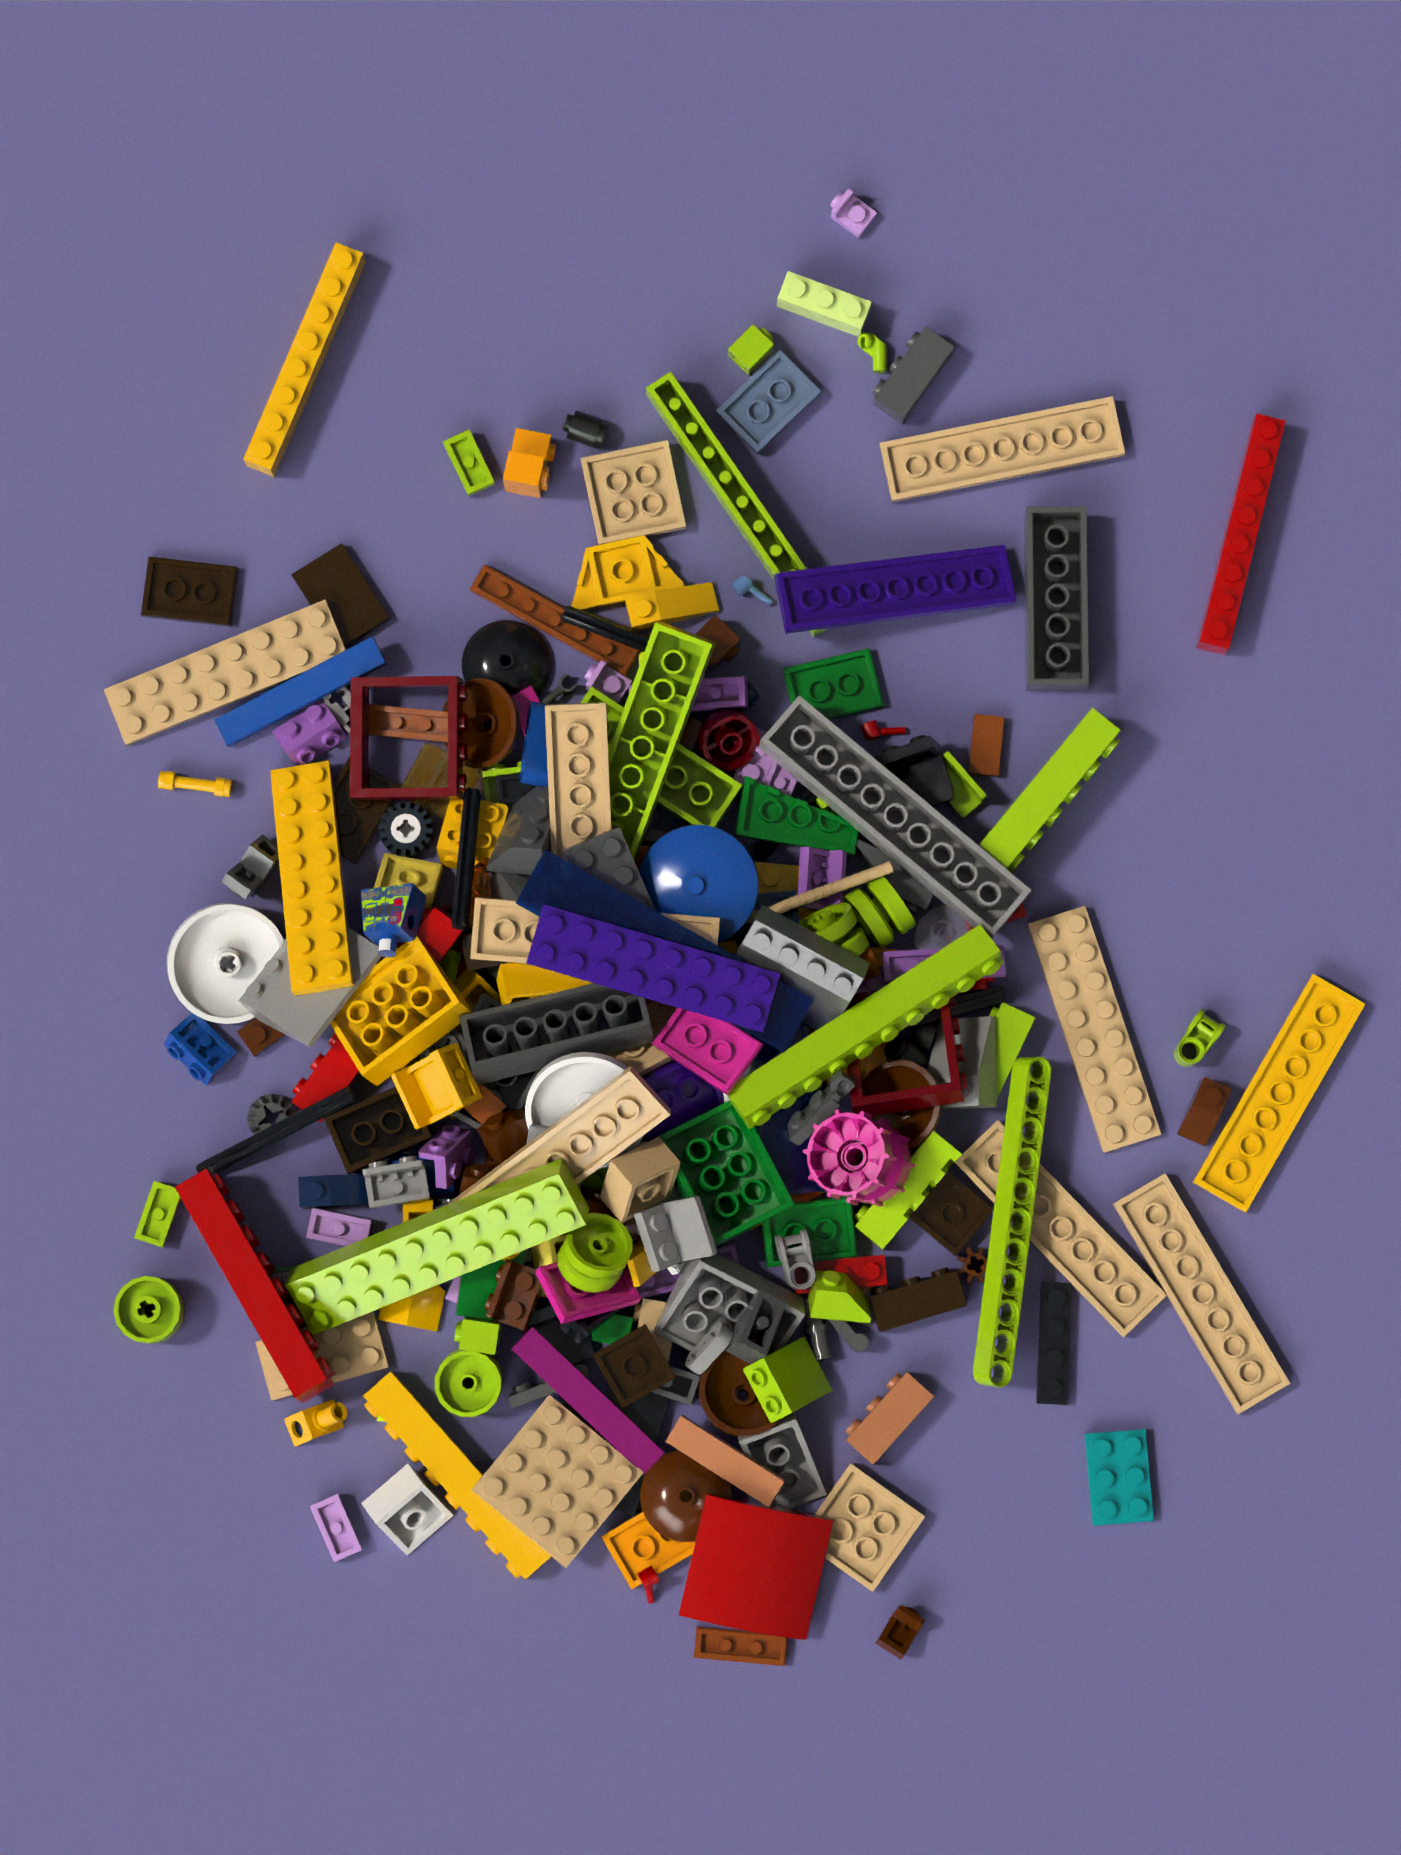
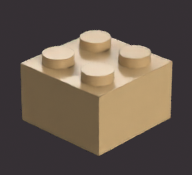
M660 1137L649 1142H641L635 1149L624 1154L619 1153L610 1160L600 1199L615 1217L623 1223L633 1218L635 1213L670 1199L681 1162Z

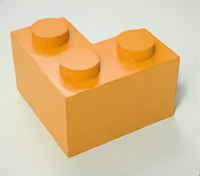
M516 428L512 450L508 452L503 476L505 492L541 498L542 490H548L550 473L547 463L548 461H554L556 444H552L550 434Z

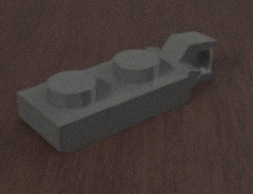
M840 1070L830 1077L829 1084L822 1091H817L802 1111H797L791 1116L787 1124L789 1138L797 1146L801 1145L814 1132V1124L820 1125L841 1106L840 1101L855 1087L854 1079L844 1071Z

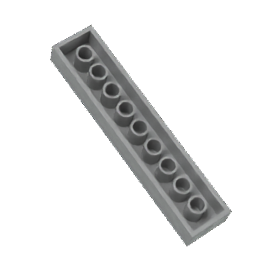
M800 695L760 740L759 748L970 926L975 928L981 924L991 939L1032 891Z

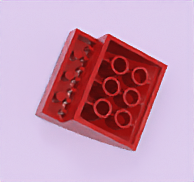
M712 1493L707 1494L679 1616L750 1632L807 1640L834 1520L772 1504L770 1507H767L759 1501L748 1498L736 1500Z

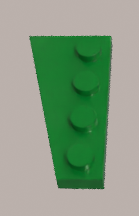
M744 776L735 836L797 847H812L828 851L843 850L847 852V855H855L858 831L842 817L826 810L818 809L801 799L793 798L780 792L778 789L756 782L755 779Z

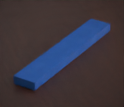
M372 636L214 719L226 745L231 747L351 684V678L364 677L387 665V662L375 638Z

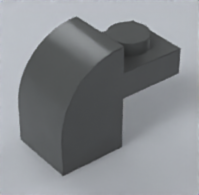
M261 835L249 845L240 862L226 873L221 882L228 886L231 892L243 897L245 900L249 896L253 898L279 865L278 846L264 835Z

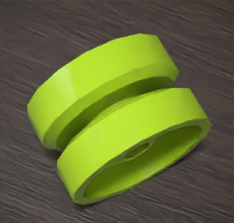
M884 876L866 882V889L872 899L862 889L857 887L844 895L845 902L851 904L857 916L858 925L863 928L865 934L881 950L894 942V934L888 922L898 933L903 935L916 926L910 911Z
M846 902L826 906L798 923L856 956L861 955L869 946V940L863 928L855 926L857 916L851 904Z
M589 1213L585 1226L567 1233L557 1254L558 1268L565 1280L573 1287L584 1292L598 1293L609 1290L618 1282L633 1251L632 1238L627 1228L619 1220L607 1214Z
M143 1276L132 1279L121 1288L115 1298L113 1313L117 1326L125 1336L136 1342L154 1344L166 1341L177 1333L184 1321L185 1305L183 1297L175 1285L163 1278ZM149 1304L154 1305L156 1310L152 1311L153 1316H149L145 1312Z
M457 1349L452 1351L441 1362L435 1375V1392L439 1402L450 1413L460 1417H476L487 1412L496 1403L503 1387V1372L498 1361L491 1354ZM466 1377L474 1380L472 1388H467V1384L463 1385V1380Z

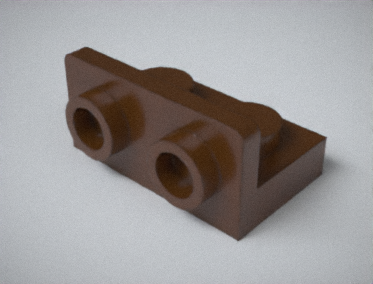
M506 1259L505 1264H501L497 1271L496 1282L498 1283L494 1294L491 1293L486 1301V1317L527 1331L542 1290V1285L535 1273L536 1269Z

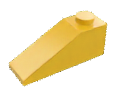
M712 582L657 590L625 598L631 629L638 632L653 628L655 622L658 621L671 624L719 612Z

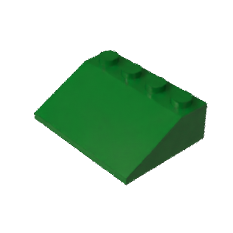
M730 1101L658 1136L681 1162L674 1184L682 1199L693 1196L700 1197L715 1247L743 1234L795 1205L755 1127L751 1129L747 1127Z

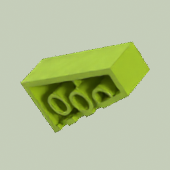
M935 1131L923 1143L912 1148L915 1152L911 1156V1162L915 1164V1167L910 1169L908 1179L903 1186L905 1192H898L892 1198L884 1201L883 1207L873 1204L868 1207L864 1204L854 1216V1219L858 1221L854 1228L881 1250L886 1247L909 1219L912 1212L924 1201L930 1190L943 1178L952 1163L956 1162L962 1155Z

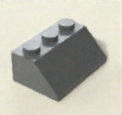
M536 786L510 807L506 821L486 866L487 871L546 877L552 862L548 787Z

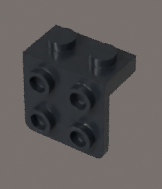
M916 736L906 745L887 747L882 751V754L874 756L878 762L932 807L954 799L955 792L941 746L931 736Z
M551 1303L550 1306L540 1310L538 1305L535 1306L527 1331L533 1326L573 1365L593 1357L594 1349L589 1336L581 1343H576L575 1338L577 1334L573 1329L566 1334L560 1329L561 1323Z

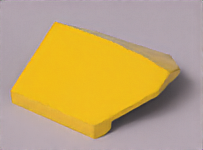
M436 1285L380 1308L378 1320L438 1332L446 1291L440 1285Z

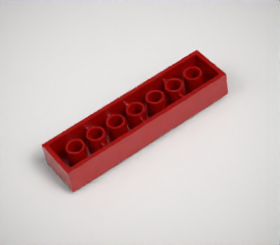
M204 1169L175 1187L177 1193L294 1398L305 1403L335 1385L331 1378L335 1375L334 1370L327 1359H324L323 1356H318L316 1352L320 1349L318 1342L312 1333H309L308 1330L304 1331L301 1324L305 1323V1320L298 1308L294 1307L292 1303L289 1305L286 1298L290 1297L287 1288L282 1281H279L277 1277L274 1278L271 1272L275 1271V1268L269 1257L264 1255L262 1251H258L256 1246L260 1245V1242L254 1231L248 1225H243L242 1220L245 1219V1215L237 1202L235 1203L233 1199H228L227 1194L231 1191L224 1179L218 1173L212 1174L209 1170Z

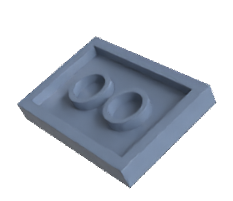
M779 349L716 410V414L758 455L821 394V390Z

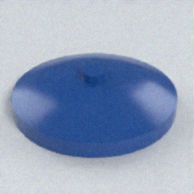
M689 825L672 830L652 845L639 869L641 878L656 910L653 912L719 917L718 943L731 938L745 926L752 916L758 901L759 876L751 854L737 838L715 827Z

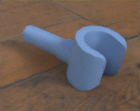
M746 576L739 577L732 584V587L740 596L750 591L752 595L768 606L773 601V599L758 590Z

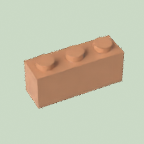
M897 1372L886 1384V1387L890 1390L881 1399L877 1395L865 1408L869 1411L862 1421L856 1418L845 1430L849 1435L845 1440L872 1465L934 1397L908 1372H905L902 1376Z

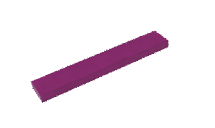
M533 1326L512 1346L511 1349L629 1462L644 1472L643 1475L665 1453Z

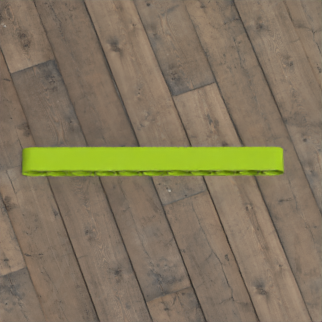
M1020 1057L1016 1059L1012 1067L973 1365V1377L978 1384L983 1386L1004 1387L1011 1381L1051 1079V1065L1044 1057ZM1004 1277H1005V1280H1006L1005 1286L1003 1285V1279H1004ZM1000 1307L1002 1309L1001 1316H999ZM996 1338L998 1339L997 1346H995ZM992 1369H994L993 1377H991Z

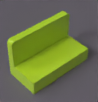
M947 751L943 754L955 792L954 799L947 803L963 820L985 801L987 795L951 753Z

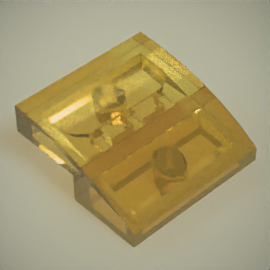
M425 742L401 788L448 787V753ZM463 765V774L467 775L466 789H473L481 776V771ZM450 799L407 801L420 805L427 812L444 820Z

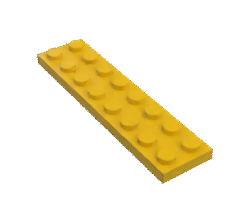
M328 760L270 770L291 991L294 996L352 987L354 982L331 764Z
M1315 974L1310 976L1192 1183L1240 1211L1247 1212L1364 1008L1365 1003Z

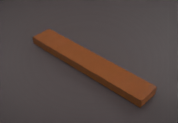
M485 564L469 589L475 595L598 663L601 659L607 662L608 667L625 677L640 654V650L563 622L561 617L565 608Z

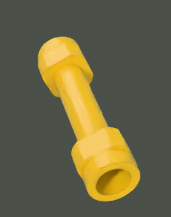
M160 771L158 788L174 791L175 788L214 792V795L217 797L230 798L232 780L217 777L216 781L176 776V772Z

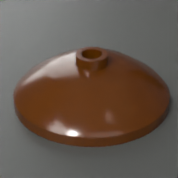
M475 678L463 682L466 683V693H468L467 701H463V713H466L468 718L467 731L463 732V743L467 744L468 756L467 761L463 762V765L480 769L492 767L508 756L518 737L520 719L518 707L513 696L502 684L491 679ZM448 698L442 711L448 712Z
M892 1060L882 1063L871 1070L863 1079L865 1096L938 1085L928 1070L907 1060ZM942 1105L908 1110L906 1113L901 1111L872 1116L871 1119L878 1121L879 1118H884L891 1121V1127L901 1135L910 1138L907 1145L909 1149H912L923 1143L935 1130L941 1116Z
M724 1350L702 1373L700 1378L699 1399L705 1415L717 1428L734 1436L751 1437L769 1431L781 1419L773 1423L769 1421L743 1371L745 1367L751 1364ZM744 1391L748 1394L749 1398L747 1400H740L737 1394Z
M677 1450L660 1457L646 1472L641 1485L640 1501L644 1516L659 1534L675 1541L692 1542L696 1541L706 1495L712 1493L732 1498V1491L728 1481ZM683 1490L691 1492L692 1498L689 1502H683L680 1499V1493Z

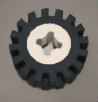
M411 802L396 803V806L392 808L390 806L385 815L383 814L381 817V823L379 824L380 839L388 851L395 855L412 858L414 855L419 856L423 850L429 848V844L434 837L432 820L427 811L418 804L415 805Z

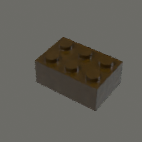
M396 1086L324 1117L347 1174H354L368 1168L370 1163L384 1161L428 1142L432 1138L428 1126L418 1130L415 1129Z

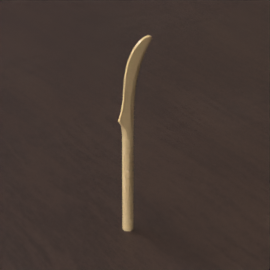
M888 861L782 900L768 906V908L779 914L785 913L791 909L893 873L891 863ZM759 910L753 912L746 924L753 922Z

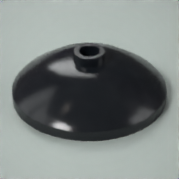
M501 620L483 626L469 639L462 655V674L464 681L485 678L499 682L511 695L531 685L538 697L546 687L550 677L551 657L545 641L533 628L521 622ZM502 657H509L511 659L510 665L502 666L500 664Z

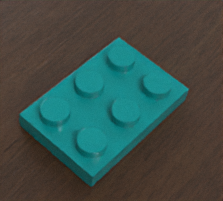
M1146 1429L1084 1434L1092 1526L1154 1521Z

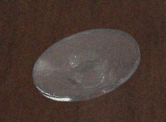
M937 905L927 910L918 919L913 932L914 943L918 950L944 948L969 932L971 926L947 905Z

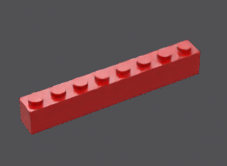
M1256 413L1252 420L1196 645L1198 649L1225 655L1229 650L1286 420Z
M437 905L432 910L427 907L422 913L421 926L418 928L417 936L440 964L464 930L453 929L451 924L452 916ZM336 1033L328 1041V1044L332 1047L324 1056L320 1053L311 1064L310 1068L314 1071L307 1080L302 1077L292 1091L296 1096L291 1102L302 1110L350 1086L360 1073ZM324 1118L318 1120V1122L322 1123Z

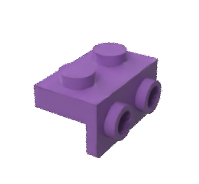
M322 699L316 701L272 731L294 766L311 763L315 758L347 737Z
M800 847L797 895L844 878L846 876L847 852L843 850L828 851L812 847ZM845 890L797 908L818 911L826 906L844 903Z
M457 1125L443 1126L419 1150V1158L434 1160L437 1188L448 1189L464 1172L465 1164H473L475 1149L472 1148L471 1130L462 1129Z

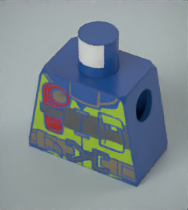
M413 883L361 890L363 932L372 942L379 945L378 954L380 956L394 957L397 952V943L410 942L416 938L426 902V895Z

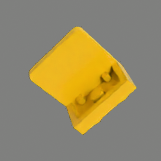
M450 799L436 847L440 863L452 869H457L463 799ZM480 801L474 871L479 874L497 873L487 871L486 866L509 813L508 807L505 804Z

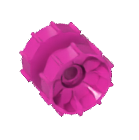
M836 1109L835 1115L825 1119L820 1125H813L815 1130L809 1140L808 1148L803 1150V1153L807 1154V1165L811 1174L808 1176V1179L817 1182L820 1187L828 1191L827 1196L838 1200L842 1196L847 1197L846 1202L852 1205H858L859 1202L883 1207L884 1201L892 1198L898 1192H905L903 1186L908 1179L910 1169L915 1167V1164L911 1162L910 1150L907 1145L910 1138L901 1135L891 1127V1121L879 1118L878 1121L871 1119L872 1114L865 1111L855 1114ZM862 1151L863 1160L859 1165H856L855 1157Z

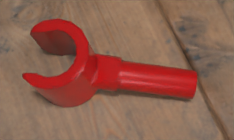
M877 720L864 723L861 727L864 737L869 741L886 735L905 734V727H885L879 729Z
M649 1566L640 1571L638 1577L646 1591L647 1602L652 1604L655 1602L652 1586L660 1582L653 1567Z

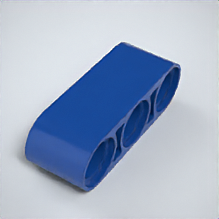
M533 701L530 703L519 782L521 784L548 787L545 705L549 704Z

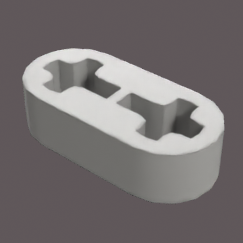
M343 687L336 692L338 694L345 693L342 697L347 705L345 708L342 709L337 702L331 704L330 701L333 699L331 694L324 697V702L342 727L350 734V727L348 726L350 718L346 713L350 711L351 693L346 687Z
M721 1322L714 1325L689 1353L685 1366L697 1375L702 1374L729 1345L734 1332Z

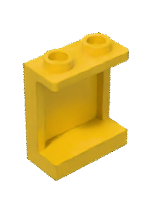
M457 1042L437 1049L430 1053L428 1057L391 1075L409 1117L417 1130L433 1124L483 1098Z

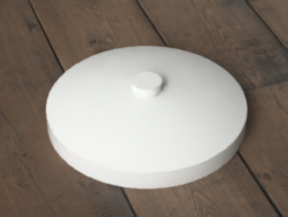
M218 903L204 907L190 915L179 926L170 942L167 953V973L171 987L180 1002L189 1011L204 1020L221 1024H234L250 1020L255 1016L238 1000L245 993L247 987L260 974L265 964L278 951L284 939L273 922L252 907L238 903Z
M594 1052L571 1053L553 1060L537 1074L528 1091L525 1105V1118L528 1130L531 1124L552 1126L628 1067L610 1056ZM643 1136L620 1153L624 1154L635 1149V1147L639 1145V1143L641 1142ZM608 1161L599 1169L609 1167L610 1161Z

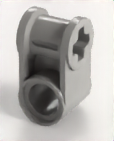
M803 1229L800 1230L799 1234L786 1237L776 1235V1249L787 1285L796 1290L810 1287L814 1283L816 1276L807 1231ZM799 1243L797 1247L787 1248L788 1245ZM797 1267H801L807 1272V1280L801 1285L797 1284L793 1279V1272Z

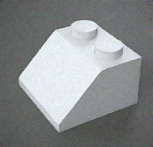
M408 1463L361 1503L379 1528L406 1555L410 1554L454 1516Z

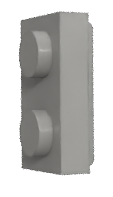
M417 1156L400 1158L398 1164L387 1165V1161L373 1162L369 1164V1169L362 1170L370 1209L430 1199L425 1163L423 1160H417Z

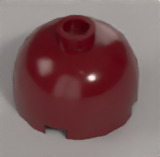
M733 709L715 711L706 717L700 726L697 737L699 749L707 762L714 767L722 768L724 771L739 769L750 762L754 757L753 751L756 745L759 746L760 742L758 729L750 718Z

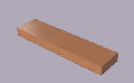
M684 1415L680 1416L665 1441L767 1507L771 1506L786 1481Z

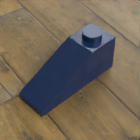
M363 1174L298 1177L299 1202L302 1209L369 1205Z

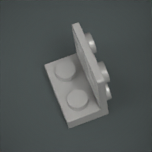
M699 1196L659 1203L634 1214L652 1272L661 1271L683 1261L717 1254L714 1239Z

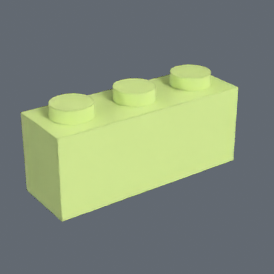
M790 271L786 274L777 298V307L857 337L863 331L872 303L869 300Z

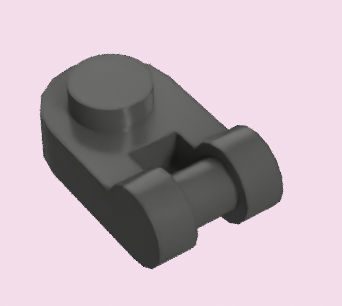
M827 1319L853 1351L862 1352L868 1347L867 1337L863 1334H856L848 1325L851 1321Z

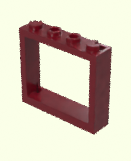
M459 676L351 678L350 798L356 801L463 799V792H466L467 775L463 774V762L467 761L468 756L467 744L463 743V732H466L468 728L467 714L463 713V701H467L468 693H466V683H463L462 678ZM448 687V787L369 788V688Z
M878 990L856 993L844 1012ZM955 996L950 998L949 1002L940 1008L951 1082L865 1096L861 1061L856 1059L847 1067V1074L855 1081V1087L850 1091L852 1109L855 1114L865 1111L872 1114V1116L964 1101L963 1090L968 1089L966 1072H960L959 1063L964 1062L962 1044H956L955 1035L960 1034L958 1016L952 1017L951 1011L952 1007H956Z

